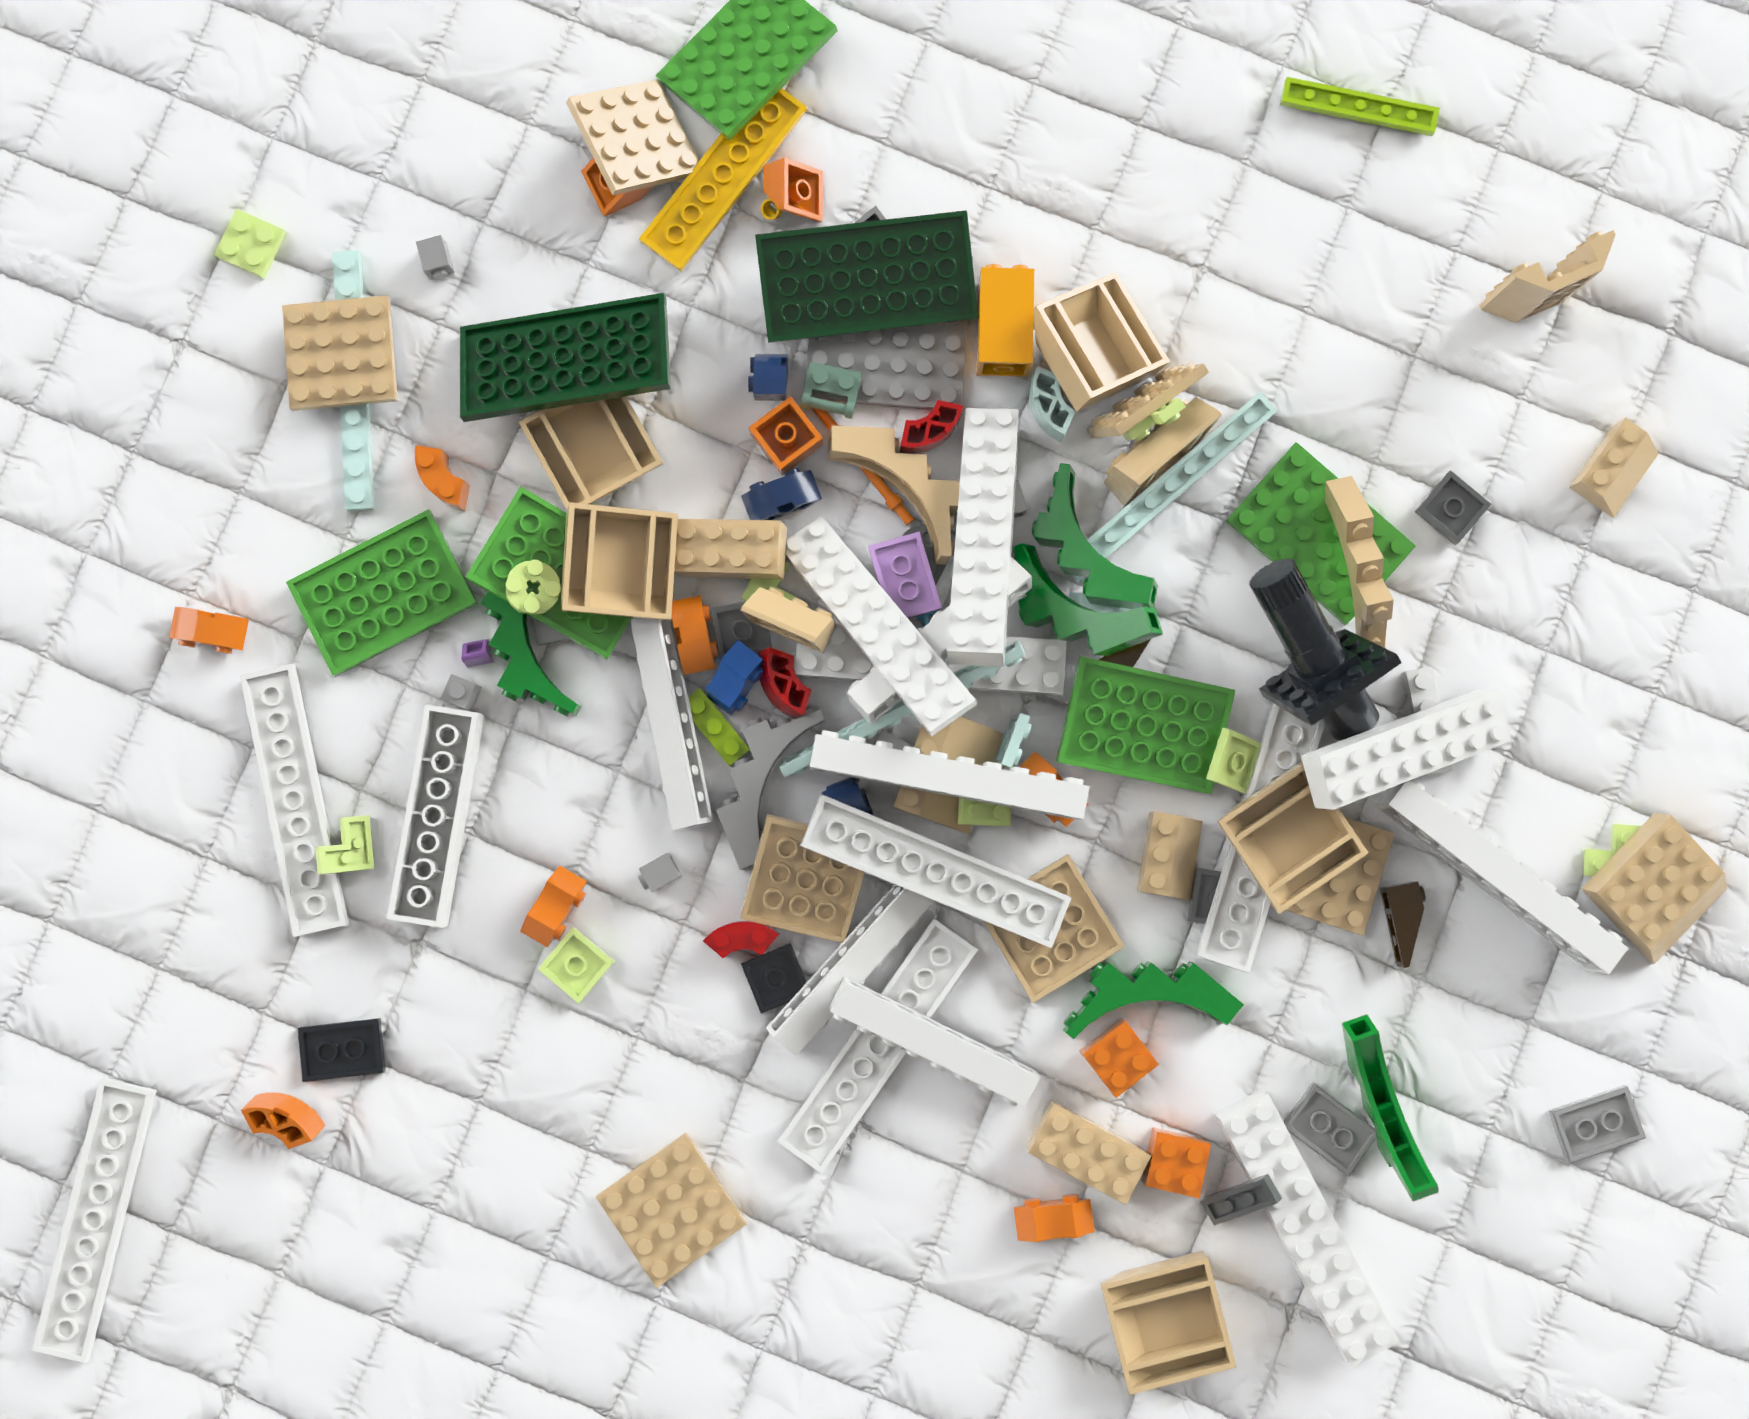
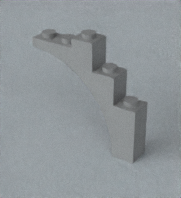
M814 707L807 709L805 715L793 721L790 720V717L782 719L775 723L776 728L771 729L768 720L762 721L761 717L747 722V728L742 729L754 760L749 761L748 757L733 763L734 768L729 769L741 800L736 801L735 797L727 799L720 803L721 808L716 809L740 870L754 865L761 839L759 826L761 797L769 774L779 757L791 743L806 731L825 722L821 709L818 711Z

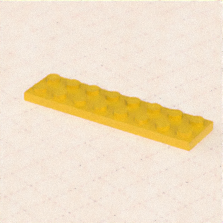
M781 88L730 141L720 134L693 168V172L686 177L643 232L639 241L682 272L762 170L763 165L769 161L807 112V106Z

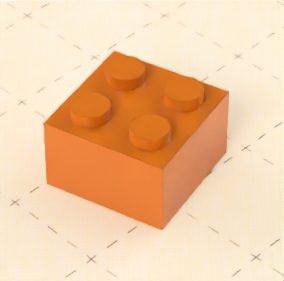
M791 396L748 427L751 437L781 476L824 445L823 437Z
M1122 1018L1079 1051L1115 1098L1159 1065L1129 1024Z
M1153 1127L1147 1151L1151 1157L1143 1171L1141 1181L1148 1187L1200 1199L1211 1144L1206 1139Z

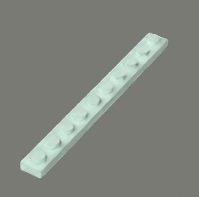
M360 251L332 252L335 300L363 298ZM369 404L340 407L345 510H374Z
M1261 392L1256 394L1087 539V541L1100 555L1107 559L1270 419L1277 410ZM1071 575L1078 583L1085 578Z
M1020 640L1005 646L1004 666L1012 667L1022 661L1021 657L1025 656V651ZM968 665L954 672V674L966 689H969L973 686L974 681L982 677L983 679H988L997 674V669L1001 668V666ZM901 699L872 725L863 718L836 733H839L838 738L849 740L850 736H857L867 740L878 733L877 730L885 726L891 728L902 721L901 718L908 714H911V716L915 715ZM814 744L781 760L780 770L784 777L790 774L796 776L807 769L806 766L811 762Z

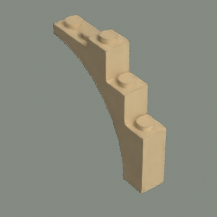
M832 425L827 436L828 460L849 463L868 469L888 480L899 489L917 509L927 527L933 544L935 564L946 565L951 556H954L955 541L951 540V531L954 528L953 515L958 510L959 481L930 480L931 465L927 464V455L898 453L899 438H895V428Z
M1352 476L1326 481L1325 503L1336 527L1349 573L1356 634L1385 648L1387 620L1392 619L1394 599L1382 579L1384 557L1372 537L1374 516Z

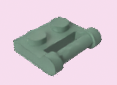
M810 362L800 408L807 410L809 407L843 414L844 418L852 419L862 373ZM814 391L846 398L848 401L847 404H842L811 396Z

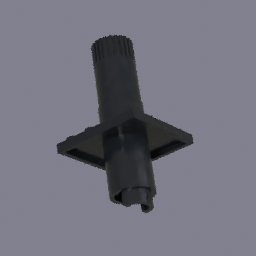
M1289 558L1281 559L1264 566V568L1252 576L1249 585L1285 648L1284 651L1291 664L1281 674L1269 678L1266 684L1259 688L1264 698L1310 726L1323 719L1335 740L1341 741L1372 729L1379 720V712L1365 688L1400 665L1402 662L1399 656L1349 630L1343 629L1334 632L1294 560H1289Z

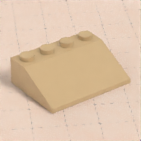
M960 716L933 736L922 725L914 747L920 749V754L929 755L931 751L948 754L947 759L956 761L958 756L975 759L974 764L983 766V763L986 761L994 762L1004 733ZM900 786L893 808L969 834L972 826L958 824V797Z

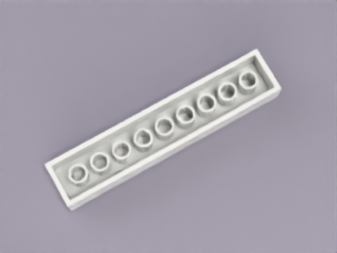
M965 409L947 656L950 665L1004 667L1020 428L1019 409Z
M837 624L823 654L797 643L795 673L798 678L855 682L866 677L874 666L841 624ZM1006 636L1005 646L1020 640L1025 651V656L1021 657L1022 661L1012 667L1005 665L997 669V674L988 679H983L982 677L974 681L973 686L967 689L1060 697L1063 695L1067 641ZM948 660L945 662L953 673L968 666L950 665Z
M822 730V735L816 734L810 762L811 770L1074 820L1084 819L1090 786L1083 785L1082 779L1067 777L1060 781L1055 780V774L1040 772L1034 776L1028 774L1029 769L1020 767L1010 768V771L1002 770V764L987 761L981 766L974 764L975 759L958 756L955 761L947 759L948 754L931 751L929 755L920 754L919 748L904 746L903 750L892 749V743L877 741L876 745L865 743L866 738L850 736L849 740L838 738L839 733Z
M1416 779L1387 789L1374 805L1586 970L1610 974L1629 949L1622 943L1623 938L1612 930L1606 931L1599 926L1601 923L1599 919L1589 913L1584 914L1577 909L1579 905L1573 899L1567 896H1560L1555 892L1557 888L1545 879L1540 880L1534 876L1535 871L1523 862L1517 863L1511 858L1513 854L1508 849L1500 845L1497 847L1489 841L1491 837L1481 829L1477 828L1475 830L1469 826V820L1458 812L1452 813L1446 808L1447 803L1436 795L1430 796L1424 791L1425 786Z
M1261 1089L1214 1114L1248 1180L1269 1174L1282 1199L1277 1204L1263 1209L1342 1359L1350 1368H1353L1400 1343L1269 1094Z

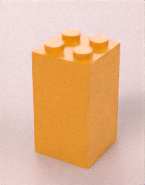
M989 264L986 267H981L978 281L979 318L977 319L976 376L1028 377L1033 364L1034 269H1030L1026 265L1002 268L998 264Z

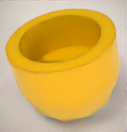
M770 198L765 199L761 204V213L768 220H776L783 214V211ZM771 203L775 206L777 211L770 205Z

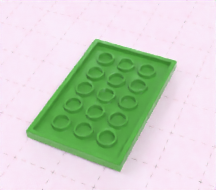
M730 0L656 74V77L661 84L730 141L838 30L833 22L805 0Z
M1295 442L1228 517L1226 522L1270 561L1276 562L1277 560L1287 558L1294 560L1315 600L1341 623L1347 625L1355 616L1349 573L1336 527L1325 503L1326 481L1339 478L1300 444ZM1367 503L1374 516L1372 537L1384 557L1382 579L1385 582L1416 545Z
M520 486L465 576V579L510 604L506 597L505 586L510 571L522 562L539 560L549 565L556 572L561 586L566 512ZM529 581L526 592L538 594V587L540 585L537 582L532 583ZM561 591L556 604L548 612L541 615L527 614L605 660H608L632 617L561 611Z
M429 509L286 581L332 675L335 677L478 604Z
M1079 656L1056 761L1212 794L1215 782L1207 780L1206 777L1222 728L1227 729L1236 690Z

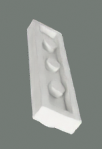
M1432 666L1403 672L1411 714L1440 704ZM1452 764L1427 773L1424 776L1453 771Z

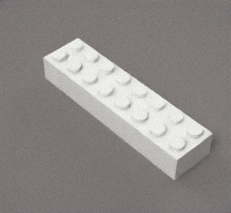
M1475 690L1301 755L1315 808L1334 810L1508 743L1511 739L1498 690Z
M426 704L424 706L387 919L439 928L448 927L485 717L483 714Z

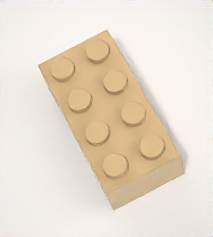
M678 519L674 573L680 577L784 580L787 527L779 520Z
M1050 1100L1026 1147L1028 1153L1127 1205L1151 1157L1146 1150L1053 1100Z

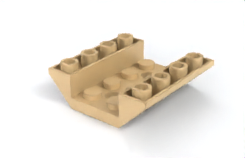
M1614 230L1605 234L1602 231H1598L1588 236L1585 242L1575 247V251L1566 255V259L1556 264L1558 268L1548 278H1546L1539 262L1531 266L1528 263H1524L1511 270V274L1503 278V282L1495 285L1494 290L1485 294L1486 299L1479 304L1480 309L1517 323L1563 303L1603 270L1616 236Z

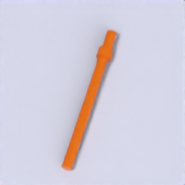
M811 408L829 431L832 425L839 426L827 411ZM859 467L884 497L887 507L891 511H895L906 526L911 524L915 519L902 504L904 501L897 493L894 494L879 475Z

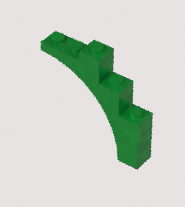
M1060 463L1058 472H1055L1053 475V497H1049L1047 511L1049 513H1038V518L1034 520L1032 525V536H1034L1039 546L1063 548L1058 551L1057 564L1064 574L1089 577L1084 580L1083 594H1085L1090 604L1135 609L1142 606L1154 608L1158 590L1155 579L1134 574L1114 565L1100 555L1084 537L1075 513L1073 494L1075 472L1070 464Z
M1021 543L1013 547L1015 553L1014 560L1032 576V588L1025 593L1027 597L1018 600L1020 607L1019 616L1025 626L1040 627L1054 621L1053 630L1059 640L1072 642L1088 635L1090 649L1094 655L1101 656L1114 654L1163 635L1156 608L1142 606L1125 612L1103 613L1084 607L1066 596L1051 580L1041 564L1035 546Z
M487 591L481 602V605L487 608L485 613L499 621L503 617L489 645L495 648L493 654L508 661L509 657H512L497 684L498 687L504 689L501 694L516 702L518 697L526 700L531 691L530 697L542 704H545L546 700L555 704L553 710L568 717L569 713L577 716L582 706L565 696L549 680L537 661L530 643L527 614L518 612L510 604Z
M1105 961L1103 964L1100 962L1096 964L1089 973L1092 978L1088 982L1097 989L1094 992L1088 991L1080 1002L1083 1006L1077 1013L1072 1011L1063 1022L1066 1025L1063 1031L1075 1039L1090 1023L1105 1013L1126 1004L1147 1000L1187 1004L1206 1012L1222 1024L1228 1025L1244 1004L1191 961L1187 964L1183 962L1175 970L1173 975L1176 978L1174 980L1149 961L1145 964L1141 962L1131 974L1134 978L1129 980L1113 965Z
M1368 1014L1343 1022L1342 1029L1348 1066L1360 1085L1363 1108L1375 1126L1378 1149L1388 1166L1393 1167L1412 1201L1439 1193L1438 1184L1416 1145L1399 1105L1386 1066L1378 1030Z

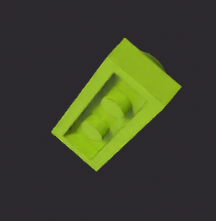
M701 688L688 697L693 722L729 766H732L734 762L750 751V748Z

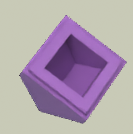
M489 639L463 644L461 659L467 668L493 663Z

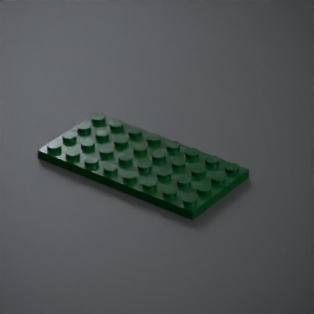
M967 210L755 235L768 343L979 318Z
M664 293L460 327V418L463 422L671 389L667 299Z

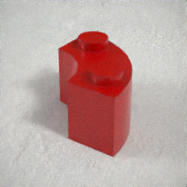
M937 400L934 409L926 417L918 420H906L900 453H922L944 443L958 426L964 405Z
M771 647L760 651L759 657L763 659L762 669L764 673L759 680L767 698L778 710L789 717L797 718L805 715L811 689L803 685L797 678L794 670V655Z
M738 921L719 927L711 932L703 942L722 958L740 949L753 950L763 955L780 935V932L768 925L751 921Z

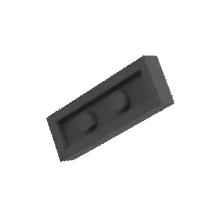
M1265 1174L1208 1195L1200 1202L1215 1226L1277 1204L1282 1197L1269 1174Z

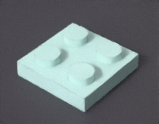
M1022 713L1011 716L995 763L1002 764V769L1012 768L1013 764H1018L1022 754V749H1019L1022 739H1027L1032 724L1028 723L1030 716Z

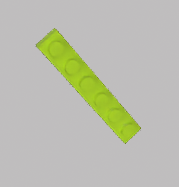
M1286 77L1284 80L1280 100L1281 106L1427 136L1434 135L1440 110L1439 107L1292 77Z

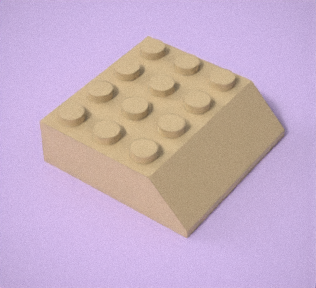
M1116 272L1041 303L1034 308L1036 345L1076 412L1155 376L1170 362Z
M626 396L543 409L519 421L522 430L566 509L569 502L591 504L664 464Z
M1197 397L1190 402L1185 399L1182 401L1185 408L1179 412L1181 416L1168 425L1166 423L1162 425L1155 424L1149 436L1135 441L1128 454L1123 451L1112 461L1113 463L1109 466L1110 469L1106 472L1108 476L1104 484L1125 506L1200 443L1222 416L1221 412Z
M569 502L566 513L561 611L671 620L678 513Z
M1303 763L1295 765L1234 806L1217 821L1278 914L1368 854V851L1339 808L1334 810L1315 808Z
M1654 813L1581 890L1644 957L1654 965L1727 890L1725 872L1672 815Z
M1203 1251L1125 1270L1101 1283L1129 1395L1237 1367L1209 1259Z

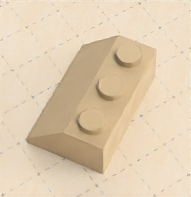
M1626 417L1615 423L1569 488L1610 517H1615L1658 456V452L1649 434Z
M760 587L742 606L741 611L752 623L822 654L837 626L831 618V613L820 608L817 611L807 608L808 604L797 598H793L792 601L783 597L784 593L772 587L769 590Z
M1156 811L1149 812L1137 886L1138 892L1185 900L1191 899L1203 821Z

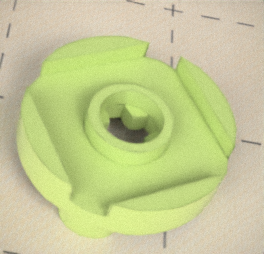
M539 560L525 561L516 565L510 571L505 585L506 597L511 606L520 613L541 615L548 612L556 604L561 591L560 581L556 572L549 565ZM529 581L532 583L537 582L540 585L538 587V594L526 592Z

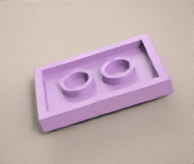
M920 531L868 546L879 585L908 619L942 609Z

